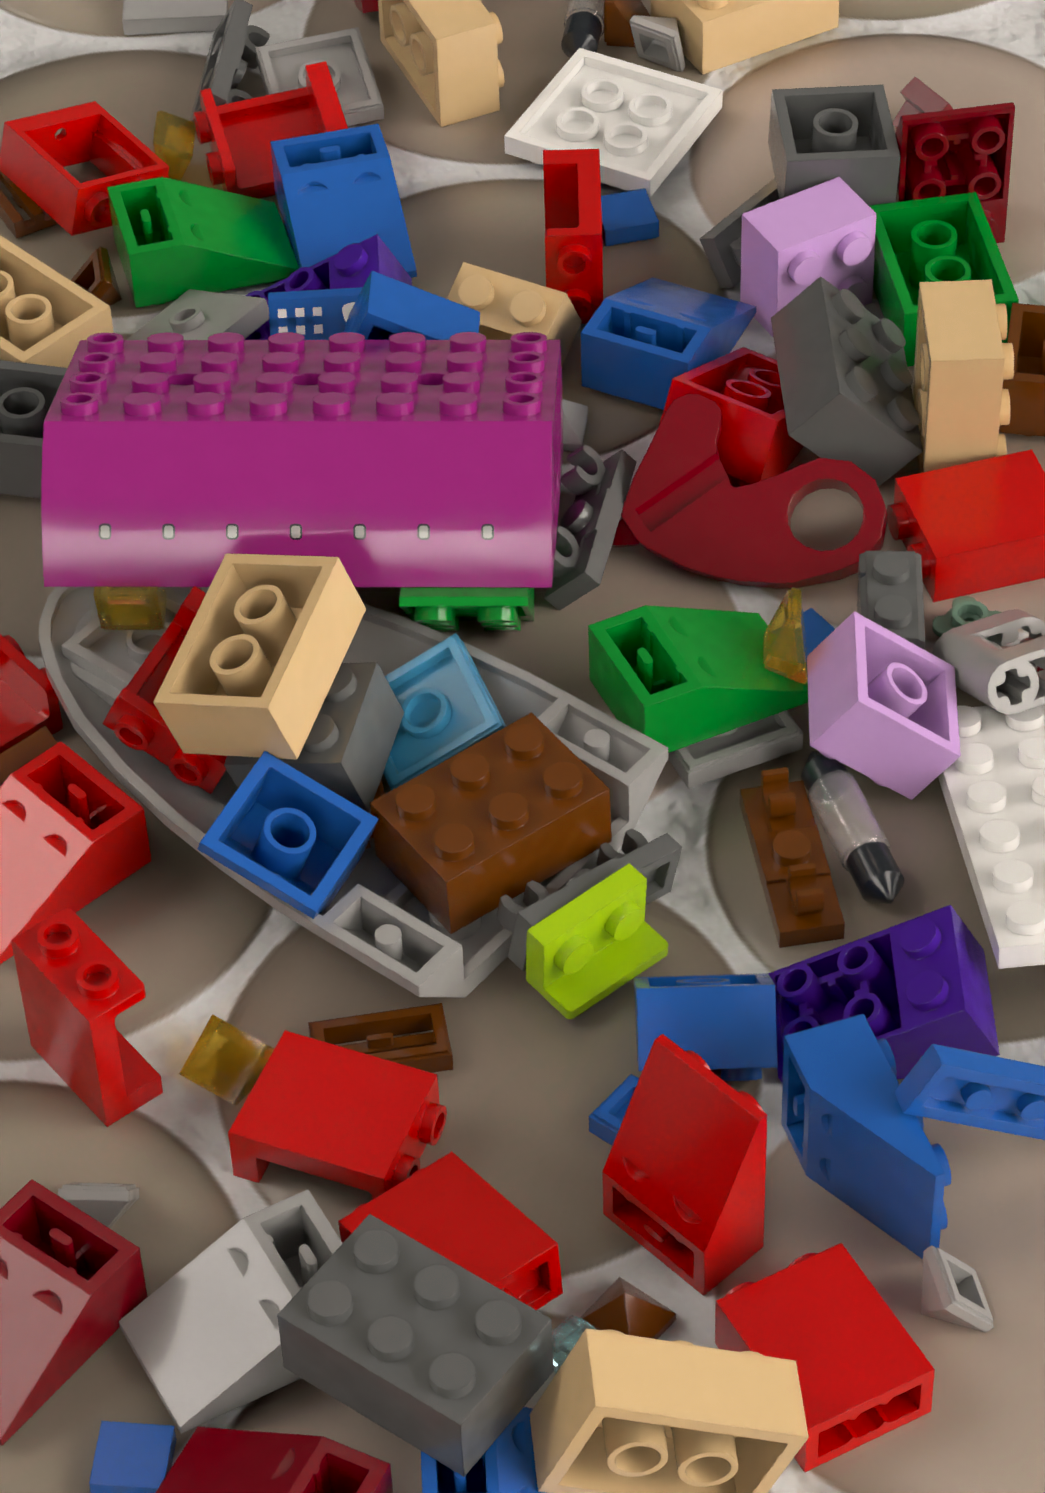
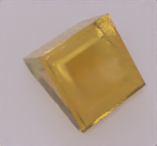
M159 110L156 114L153 137L154 152L169 166L168 178L181 181L193 158L196 132L195 123Z
M94 587L93 596L101 629H164L167 601L166 589L160 587Z
M792 587L785 594L764 632L763 663L765 664V669L801 684H806L808 681V653L801 590Z
M212 1014L179 1074L237 1106L252 1090L274 1048Z

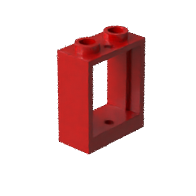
M96 101L4 122L0 152V171L71 236L112 226L107 187L158 177L168 178L169 166ZM62 128L61 132L55 136L56 132ZM90 161L107 177L80 183L63 167Z

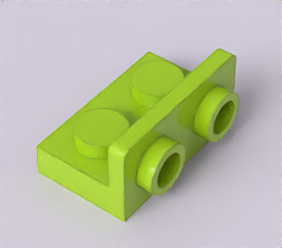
M630 863L527 930L526 981L567 1019H574L668 954V942L645 922L647 879Z

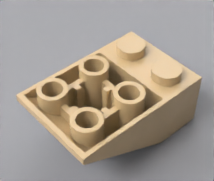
M466 262L462 263L447 297L450 301L480 312L479 333L485 335L486 340H511L512 335L522 332H537L546 335L547 340H560L561 367L582 322L567 293Z

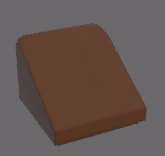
M604 0V42H607V46L636 48L630 19L633 15L650 16L641 0Z

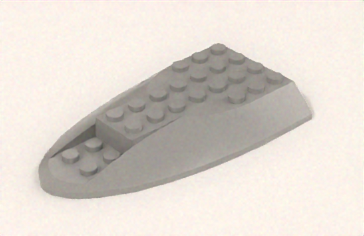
M56 587L51 592L39 621L38 639L47 677L72 726L127 790L166 827L211 863L282 914L418 997L466 998L508 957L513 932L507 930L499 923L497 919L498 908L450 934L376 856L374 838L369 839L371 848L364 850L360 861L331 904L320 914L318 913L314 919L197 850L202 838L238 789L228 771L225 772L213 792L209 794L199 786H191L177 779L168 766L145 751L135 750L126 746L117 738L113 730L102 724L121 690L126 688L166 631L182 602L193 587ZM197 587L205 593L209 589V587ZM364 604L366 611L342 663L377 662L384 676L450 636L397 614ZM464 642L505 725L508 726L532 712L610 789L612 842L608 844L617 851L623 844L625 832L629 829H634L668 760V747L547 681ZM383 774L381 781L386 794L391 789ZM599 849L539 884L546 888L549 895L564 888L568 880L578 871L597 867L596 861ZM524 893L513 898L517 905L527 907L523 903Z

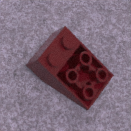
M1014 103L901 115L895 133L900 152L896 202L976 192L996 243L1005 242L1015 117Z
M33 1179L0 1209L1 1446L120 1328L119 1321L148 1297L140 1248Z
M197 1427L155 1493H393L390 1463L324 1436Z

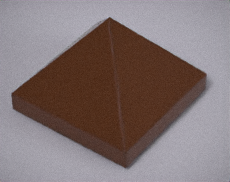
M100 246L98 249L96 248L71 281L111 306L122 300L108 250Z
M619 1277L575 1322V1330L582 1334L586 1328L594 1330L609 1329L620 1331L626 1335L658 1339L674 1323L676 1313Z

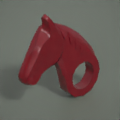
M686 394L674 399L667 409L633 477L621 513L622 519L619 520L612 547L618 548L641 545L653 554L684 570L718 581L744 586L796 589L841 580L858 573L859 554L866 551H880L882 549L888 514L876 480L851 461L817 458L765 480L733 487L720 461L717 447L722 431L721 409L716 402L702 395ZM819 489H837L849 493L860 503L863 510V522L858 534L848 544L835 550L818 551L806 547L794 537L791 531L790 519L796 505L806 495Z

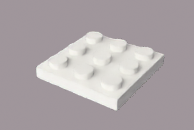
M579 48L504 135L505 153L543 165V150L599 149L601 183L626 191L645 188L650 198L721 110L723 90Z

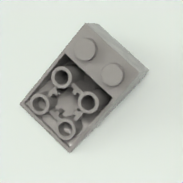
M308 1189L242 1218L119 1321L120 1329L181 1434L301 1379L283 1366L277 1314L342 1244Z

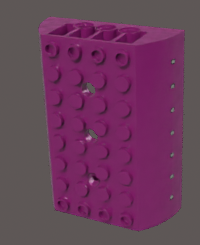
M109 332L90 335L87 340L79 341L44 420L41 474L44 587H210L225 554L339 557L354 587L552 588L561 489L560 479L563 466V401L560 340H547L546 335L537 332L517 333L511 336V340H486L485 335L476 332L457 333L452 335L450 340H426L423 334L415 332L393 334L389 337V340H365L364 335L354 332L333 334L329 337V340H304L302 334L293 332L276 333L269 336L268 340H244L243 335L232 332L213 334L208 337V340H184L181 334L171 332L153 334L147 340H123L122 335Z

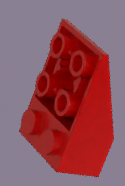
M62 741L11 773L0 786V964L14 956L11 939L62 909L70 908L75 913L151 862L144 808Z
M661 1034L654 1040L603 1168V1214L703 1296L764 1247L767 1114L753 1096L745 1091H736L714 1074L701 1056L690 1050L684 1051L664 1034Z

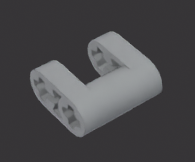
M1019 609L1007 610L953 628L943 633L936 641L932 654L954 666L956 687L989 707L1010 715L1045 704V623L1041 619ZM1021 628L1029 632V637L1022 639L1020 644L1011 647L1003 646L1018 639V629ZM1039 666L1044 670L1036 672L1035 667Z

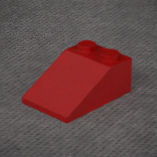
M742 347L672 378L661 421L673 400L686 394H699L716 402L722 412V431L717 444L719 458L731 484L740 487L781 474L803 449L804 446L788 435L777 360Z

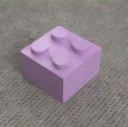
M840 177L743 213L740 302L757 306L754 318L772 337L771 317L820 276L839 290L847 289L851 291L863 306L872 303L876 212Z
M855 611L807 656L810 746L817 749L825 757L835 759L869 777L877 785L888 787L912 800L961 756L955 668L953 665Z

